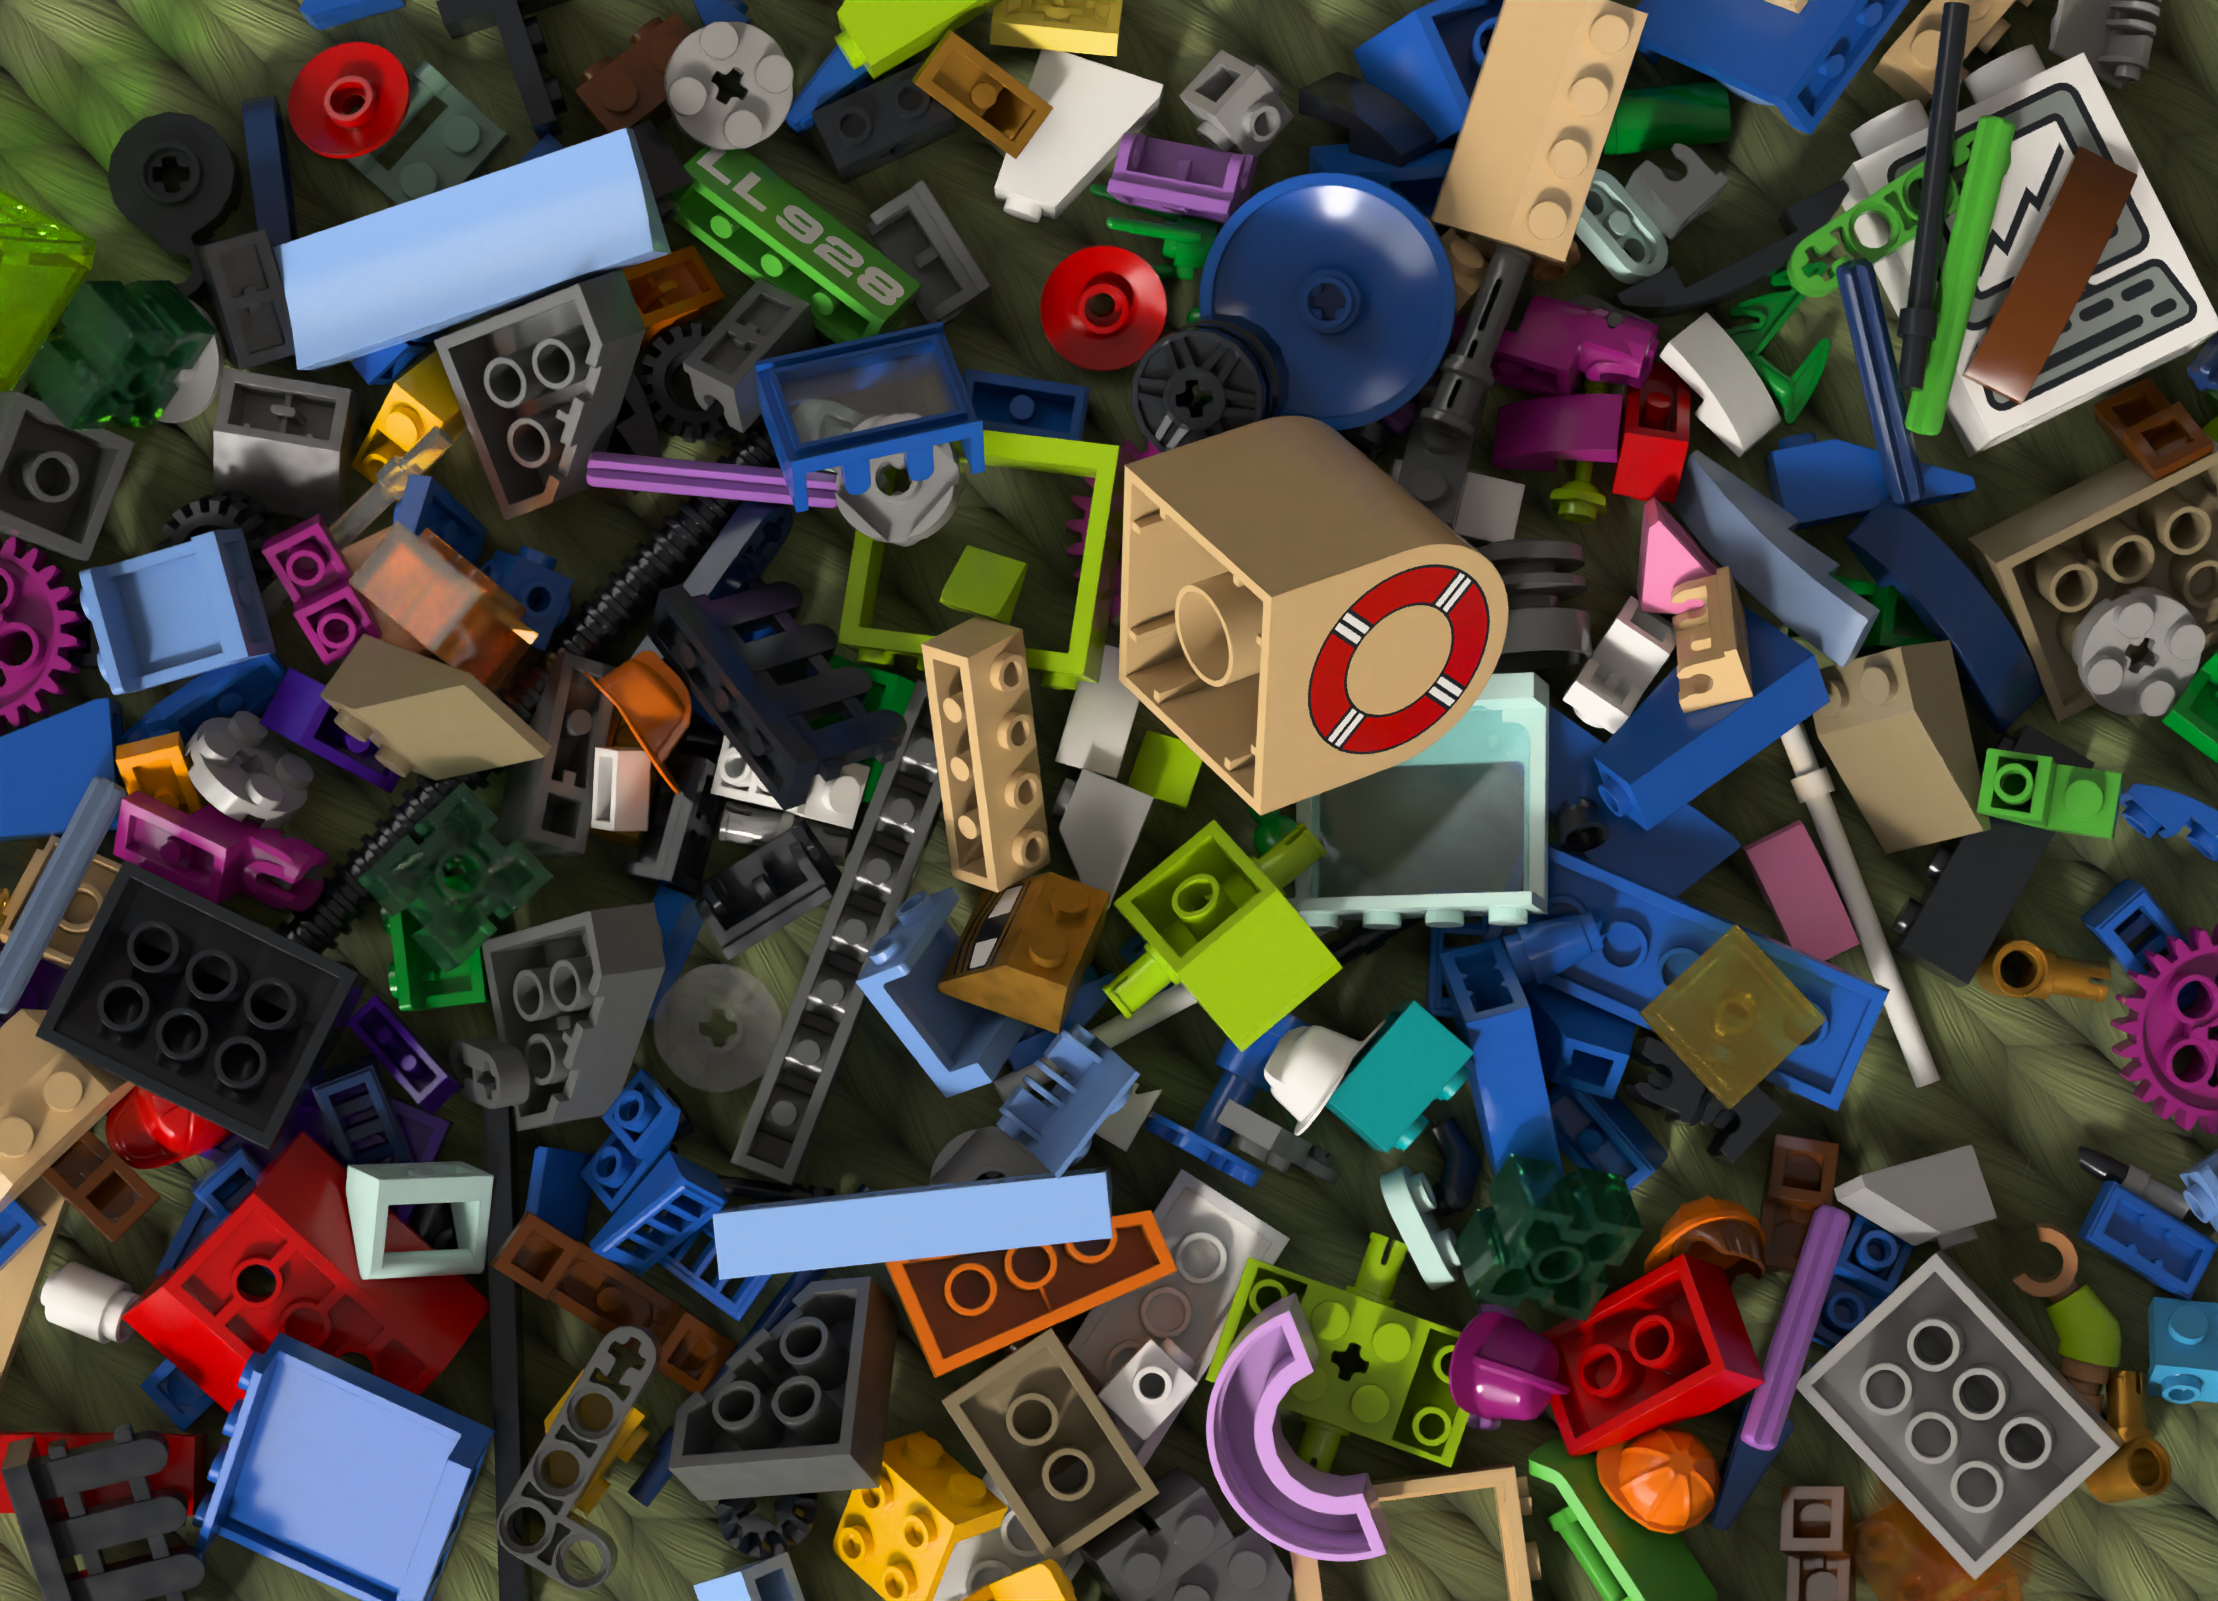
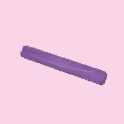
M596 451L590 453L587 461V484L594 487L793 505L783 473L778 468ZM806 473L808 505L810 507H837L835 492L838 493L836 487L837 474Z
M1821 1205L1814 1211L1762 1369L1765 1383L1756 1387L1741 1432V1440L1756 1449L1771 1451L1778 1445L1851 1221L1850 1215L1841 1209Z

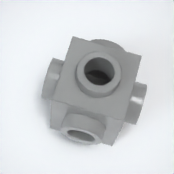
M1223 50L1216 54L1179 95L1201 122V125L1196 130L1198 135L1212 149L1220 150L1223 153L1231 150L1236 154L1244 153L1254 155L1257 158L1275 141L1277 135L1294 117L1279 97L1284 90L1282 85L1271 73L1260 65L1255 64L1253 67Z

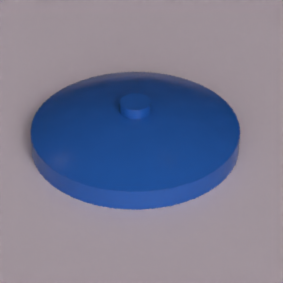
M1320 172L1300 175L1275 183L1254 195L1233 213L1215 238L1207 255L1200 284L1199 309L1200 318L1212 314L1242 316L1263 327L1280 346L1289 370L1288 399L1280 416L1309 417L1322 421L1335 430H1347L1370 424L1395 412L1414 398L1431 380L1442 359L1445 357L1453 336L1457 316V287L1453 265L1446 246L1433 224L1415 204L1393 188L1376 180L1343 172Z

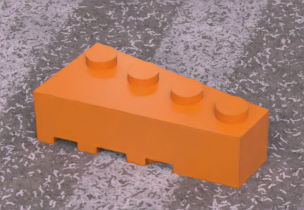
M1151 1210L1112 1216L1113 1238L885 1262L934 1378L1177 1271Z

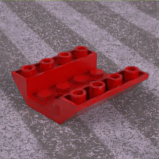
M302 1129L258 1175L256 1185L249 1194L173 1272L167 1268L123 1313L122 1318L223 1409L230 1413L235 1402L239 1398L244 1399L246 1391L238 1388V1382L250 1356L254 1351L264 1355L279 1332L335 1358H339L349 1352L362 1353L372 1364L373 1370L371 1374L416 1395H420L449 1365L490 1309L489 1298L464 1275L362 1279L358 1270L345 1191L347 1169ZM388 1207L384 1252L435 1250ZM255 1264L266 1266L275 1275L276 1286L267 1295L251 1296L244 1292L239 1285L238 1276L241 1271Z

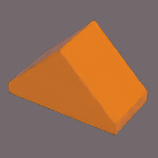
M694 245L623 269L646 328L641 343L643 350L653 345L652 343L659 336L664 338L671 334L669 329L679 325L680 327L684 326L726 298Z

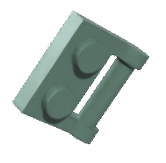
M425 60L412 73L415 80L410 84L411 101L409 110L397 132L379 148L358 157L345 158L351 166L395 205L473 180L510 140L506 132ZM435 97L446 109L391 169L387 171L376 159L426 104Z

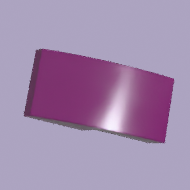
M1623 394L1559 395L1534 398L1500 406L1492 467L1498 469L1556 472L1557 459L1618 463L1625 408Z
M320 514L263 542L262 553L294 603L293 615L325 666L348 655L363 634L377 639L382 638V632L373 611L344 554Z

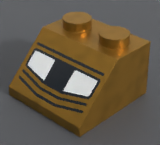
M1052 872L1019 880L998 893L988 889L983 890L942 974L937 992L1059 1034L1101 942L1110 893Z

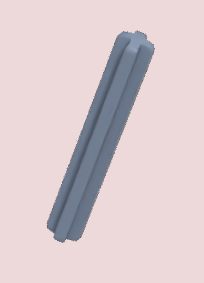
M102 776L92 778L0 954L1 1014L9 1015L14 1011L121 806V799L126 796V790L122 786Z

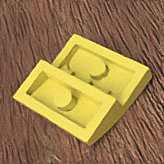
M1003 0L994 6L990 44L1117 57L1123 0Z

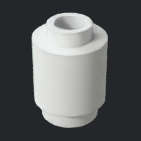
M70 1262L61 1270L56 1269L49 1275L42 1289L41 1303L45 1306V1317L51 1323L102 1344H106L111 1340L117 1343H124L133 1334L135 1329L122 1318V1315L140 1295L133 1293L131 1285L77 1262Z

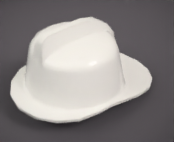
M1385 1020L1364 1041H1357L1316 1025L1301 1026L1289 1030L1278 1041L1264 1068V1076L1271 1085L1270 1091L1274 1098L1298 1120L1294 1131L1296 1136L1301 1135L1315 1120L1339 1085L1351 1061L1384 1026Z

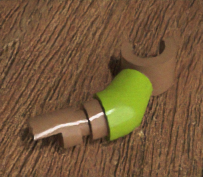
M2037 1223L2036 1229L2039 1241L2054 1245L2062 1254L2063 1265L2055 1275L2048 1278H2038L2031 1275L2026 1269H2023L2013 1276L2012 1281L2022 1291L2030 1295L2049 1298L2051 1303L2045 1309L2060 1340L2058 1353L2064 1356L2060 1373L2067 1376V1381L2101 1414L2104 1395L2098 1393L2099 1384L2108 1383L2111 1367L2119 1366L2121 1357L2122 1337L2119 1322L2087 1283L2078 1285L2074 1278L2078 1271V1249L2074 1239L2064 1228L2055 1224Z

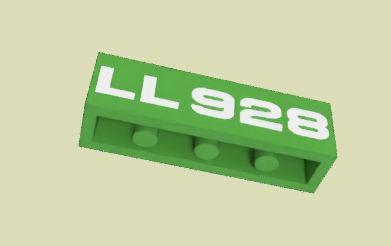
M704 147L684 165V168L694 182L677 202L681 210L673 220L755 282L761 279L810 303L814 327L838 344L893 332L900 325L922 284L746 150H714Z

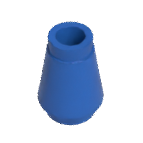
M1591 911L1581 915L1575 914L1516 926L1517 932L1503 936L1521 985L1536 980L1539 986L1593 954L1592 952L1604 948Z

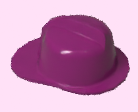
M1483 1312L1474 1317L1461 1332L1453 1349L1449 1367L1450 1392L1455 1404L1470 1414L1491 1421L1501 1420L1502 1418L1523 1421L1535 1419L1544 1411L1553 1394H1568L1570 1387L1558 1380L1559 1354L1555 1345L1549 1339L1529 1329L1523 1321L1502 1313Z

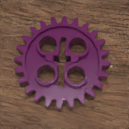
M0 536V580L5 579L8 586L7 597L0 604V668L6 677L5 685L0 687V737L6 734L7 720L18 729L29 726L27 711L30 709L47 717L52 714L45 696L51 692L67 697L69 692L58 679L62 672L69 674L80 673L81 668L68 660L67 657L69 651L86 648L87 642L70 635L71 628L79 626L86 621L85 615L66 609L68 605L79 597L78 591L68 586L56 588L65 577V570L56 565L44 568L48 554L35 547L25 554L26 542L12 536L5 542L4 546ZM29 635L33 643L32 654L23 664L16 665L13 659L14 647L21 638Z
M2218 924L2215 926L2211 939L2206 930L2197 926L2190 927L2189 945H2186L2180 938L2173 935L2166 936V946L2169 955L2165 957L2147 949L2144 955L2151 970L2146 975L2138 971L2129 970L2127 975L2138 988L2135 994L2121 993L2117 994L2115 998L2121 1004L2130 1008L2128 1016L2118 1017L2110 1022L2111 1026L2127 1033V1039L2118 1042L2111 1048L2112 1052L2121 1057L2132 1058V1061L2125 1065L2119 1074L2130 1082L2142 1080L2133 1093L2134 1097L2144 1103L2156 1099L2152 1113L2165 1120L2175 1113V1124L2190 1131L2198 1119L2200 1129L2209 1134H2216L2218 1130V1031L2213 1032L2211 1038L2208 1037L2209 1027L2218 1026V987L2215 984L2216 976L2218 975ZM2195 981L2198 990L2196 1001L2188 1009L2180 1011L2177 1004L2178 993L2185 984ZM2190 1045L2193 1053L2191 1064L2185 1071L2175 1074L2172 1068L2175 1053L2183 1046ZM2215 1070L2217 1074L2216 1082L2209 1085L2208 1080Z

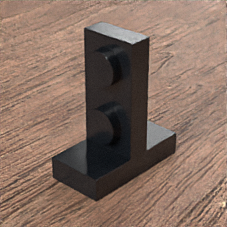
M570 0L436 1L443 24L452 40L498 25L536 136L540 141L548 132L552 136L562 134L563 130L558 114L568 111L567 104L557 76L544 77L538 56L548 53V48L536 16L525 19L524 16Z

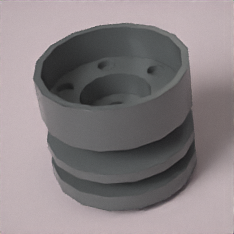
M1518 538L1497 541L1475 548L1499 572L1508 598L1507 633L1501 655L1493 673L1548 670L1585 662L1593 657L1590 615L1587 611L1560 607V602L1580 596L1588 590L1585 577L1571 573L1585 566V553L1582 545L1566 541Z

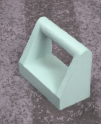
M462 1161L348 1165L345 1191L358 1270L361 1278L367 1280L480 1274L484 1270L494 1175ZM451 1203L458 1249L384 1252L389 1205Z

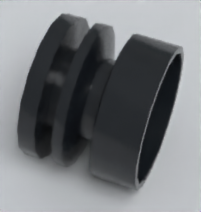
M1212 314L1192 321L1177 331L1166 335L1143 355L1132 379L1131 405L1141 432L1158 451L1165 452L1260 420L1279 417L1288 399L1289 370L1280 346L1263 327L1242 316ZM1198 384L1203 391L1211 390L1213 400L1207 403L1204 397H1194L1192 387Z

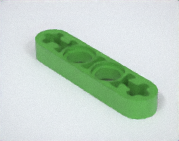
M1976 129L1965 133L1953 142L1950 173L1961 167L1970 157L1968 147L1973 145ZM2011 151L2009 152L2004 176L2007 174L2011 164ZM1925 160L1803 239L1792 251L1787 262V275L1791 285L1799 293L1809 297H1823L1839 289L1836 269L1840 264L1850 261L1848 254L1836 260L1827 270L1830 278L1828 281H1824L1819 274L1808 278L1802 270L1809 261L1806 252L1812 251L1819 258L1838 246L1840 242L1831 236L1836 231L1840 233L1845 250L1853 258H1866L1873 266L1914 240L1918 210L1910 203L1908 189L1913 181L1923 178ZM1949 175L1944 219L1957 211L1960 198L1956 183L1951 175ZM1965 177L1957 184L1960 188L1963 186ZM1865 214H1876L1882 217L1889 227L1887 243L1878 248H1869L1862 245L1854 233L1856 220Z

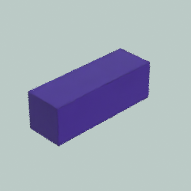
M376 995L349 1019L348 1026L410 1096L430 1113L433 1114L462 1087L390 1005Z

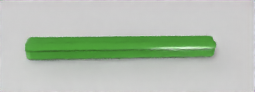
M1983 115L1978 121L1933 306V311L1939 313L1937 336L1935 341H1929L1923 391H1912L1905 419L1906 429L1915 433L1933 436L1938 435L1942 429L2015 132V124L2009 119Z

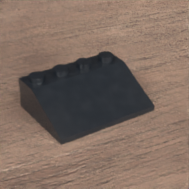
M124 860L35 1036L268 1150H272L341 1037L369 978Z

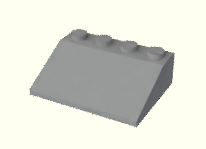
M1940 1250L1931 1256L1798 1380L1796 1386L1800 1393L1974 1580L2111 1457L2124 1442L2117 1432L1945 1250Z

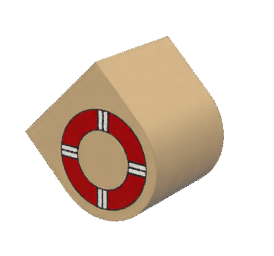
M1304 416L1272 417L1125 465L1118 680L1260 816L1407 761L1443 737L1460 721L1482 693L1498 663L1508 626V598L1499 572L1486 557L1331 426L1322 421Z

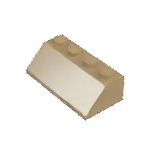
M1504 0L1430 221L1496 244L1514 247L1528 255L1549 262H1565L1648 14L1610 0Z

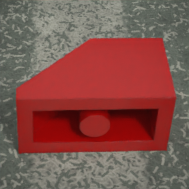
M1655 362L1650 376L1642 389L1624 385L1623 397L1625 408L1618 463H1613L1612 494L1630 496L1640 501H1649L1655 497L1658 501L1675 503L1689 444L1691 387L1670 366Z

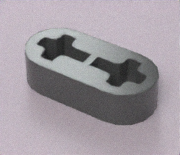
M489 1036L458 1040L452 1043L449 1051V1072L462 1086L457 1090L461 1097L488 1109L520 1105L527 1101L530 1092L529 1070L526 1060L519 1049Z

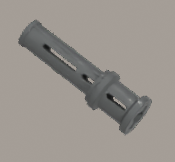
M1495 245L1493 257L1472 305L1455 353L1447 354L1446 358L1442 359L1438 367L1442 377L1429 408H1422L1418 418L1420 423L1451 438L1465 441L1472 439L1475 428L1471 425L1473 416L1483 391L1491 390L1495 380L1493 378L1494 371L1489 367L1506 324L1510 319L1511 311L1528 268L1531 267L1533 258L1527 253L1507 245Z

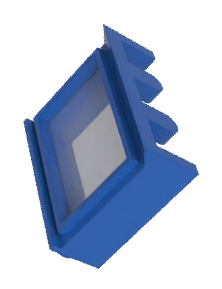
M942 321L755 361L759 408L796 513L809 510L806 473L840 466L841 477L846 491L852 495H859L866 492L871 486L870 459L903 452L904 463L909 477L914 481H923L928 479L934 472L933 446L957 440L961 443L972 474L985 472L983 420L978 419L944 334Z

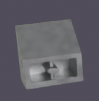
M225 368L213 430L214 493L229 491L231 497L240 492L250 496L247 503L248 506L260 502L268 509L266 513L302 519H310L320 514L325 523L341 525L363 401L352 389Z

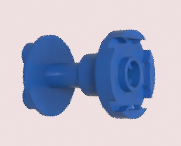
M1288 1013L1243 1052L1227 1037L1213 1063L1223 1069L1224 1072L1192 1131L1154 1111H1151L1143 1129L1185 1150L1219 1171L1255 1188L1264 1172L1226 1151L1235 1131L1216 1121L1228 1099L1248 1109L1258 1089L1271 1094V1085L1264 1076V1068L1278 1041L1289 1030L1311 1025Z

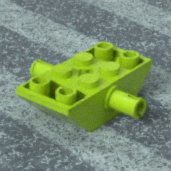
M1214 819L1208 822L1112 902L1120 914L1146 942L1143 947L1147 952L1110 983L1101 987L1126 1019L1129 1020L1133 1013L1169 983L1172 982L1175 986L1182 983L1237 1048L1243 1052L1343 968L1284 897L1286 894L1283 891L1288 884L1318 859L1325 857L1328 854L1305 824L1299 822L1294 830L1259 859L1254 855L1249 858Z
M1371 1232L1369 1236L1370 1241L1354 1287L1347 1285L1346 1290L1248 1257L1205 1380L1215 1383L1223 1360L1232 1343L1254 1317L1278 1300L1296 1293L1320 1352L1314 1372L1292 1384L1279 1405L1302 1414L1300 1420L1306 1422L1295 1452L1296 1456L1309 1465L1311 1460L1315 1458L1316 1461L1313 1468L1330 1473L1342 1436L1349 1437L1350 1433L1353 1432L1452 1467L1470 1413L1465 1412L1455 1404L1449 1387V1367L1452 1352L1461 1332L1394 1308L1396 1302L1390 1300L1405 1255L1407 1251L1409 1252L1406 1244L1393 1239L1385 1263L1381 1264L1389 1237ZM1349 1343H1356L1359 1345L1357 1355L1365 1360L1361 1372L1352 1370L1348 1378L1338 1377L1339 1366L1331 1361L1332 1353L1334 1350L1345 1352Z

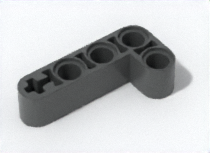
M638 1324L624 1325L610 1331L600 1342L504 1504L496 1522L498 1539L507 1551L566 1587L575 1590H590L600 1585L612 1574L618 1561L617 1547L613 1538L603 1529L574 1513V1510L660 1365L662 1346L657 1335L649 1328ZM634 1338H637L642 1343L638 1353L646 1361L644 1366L633 1365L629 1367L618 1384L631 1387V1391L626 1396L615 1384L598 1380L596 1375L599 1370L606 1377L614 1374L622 1359L621 1354L614 1350L616 1343L627 1344ZM589 1393L604 1395L613 1406V1418L605 1429H594L583 1422L580 1415V1406L582 1400ZM565 1450L576 1457L580 1473L574 1484L562 1486L550 1479L547 1473V1461L553 1451ZM521 1507H531L542 1514L546 1530L540 1541L527 1542L516 1535L513 1528V1519L515 1513ZM588 1541L599 1548L602 1554V1565L597 1574L585 1576L577 1573L572 1568L569 1562V1552L575 1542Z

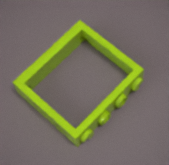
M983 430L985 465L1095 478L1069 652L1061 653L1030 648L1025 649L1028 674L1041 676L1040 686L1057 690H1077L1079 681L1099 683L1123 531L1125 465L1132 463L1134 457L1117 445ZM953 441L952 444L958 452L960 462L968 463L960 441ZM894 466L889 467L884 474L890 481L889 486L885 490L889 496L893 494L897 471V468ZM856 529L838 644L857 652V662L892 668L894 667L895 657L918 660L917 670L925 672L921 644L936 636L872 628L885 542L876 541Z

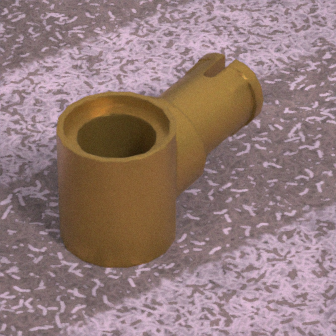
M2005 939L1993 941L1975 975L1979 984L1988 993L1996 996L2047 999L2050 994L2102 1003L2107 997L2109 986L2092 984L2088 979L2110 980L2111 968L2108 962H2094L2056 956L2055 951L2051 948L2038 947L2036 944L2025 940ZM2014 951L2020 957L2023 971L2019 980L2009 986L2001 976L2000 965L2003 958L2008 953Z
M2135 1371L2110 1372L2108 1383L2106 1384L2107 1423L2124 1442L2111 1457L2085 1479L2090 1493L2097 1500L2106 1504L2159 1495L2166 1490L2170 1483L2172 1468L2165 1448L2157 1440L2153 1439V1431L2147 1429V1374H2136Z

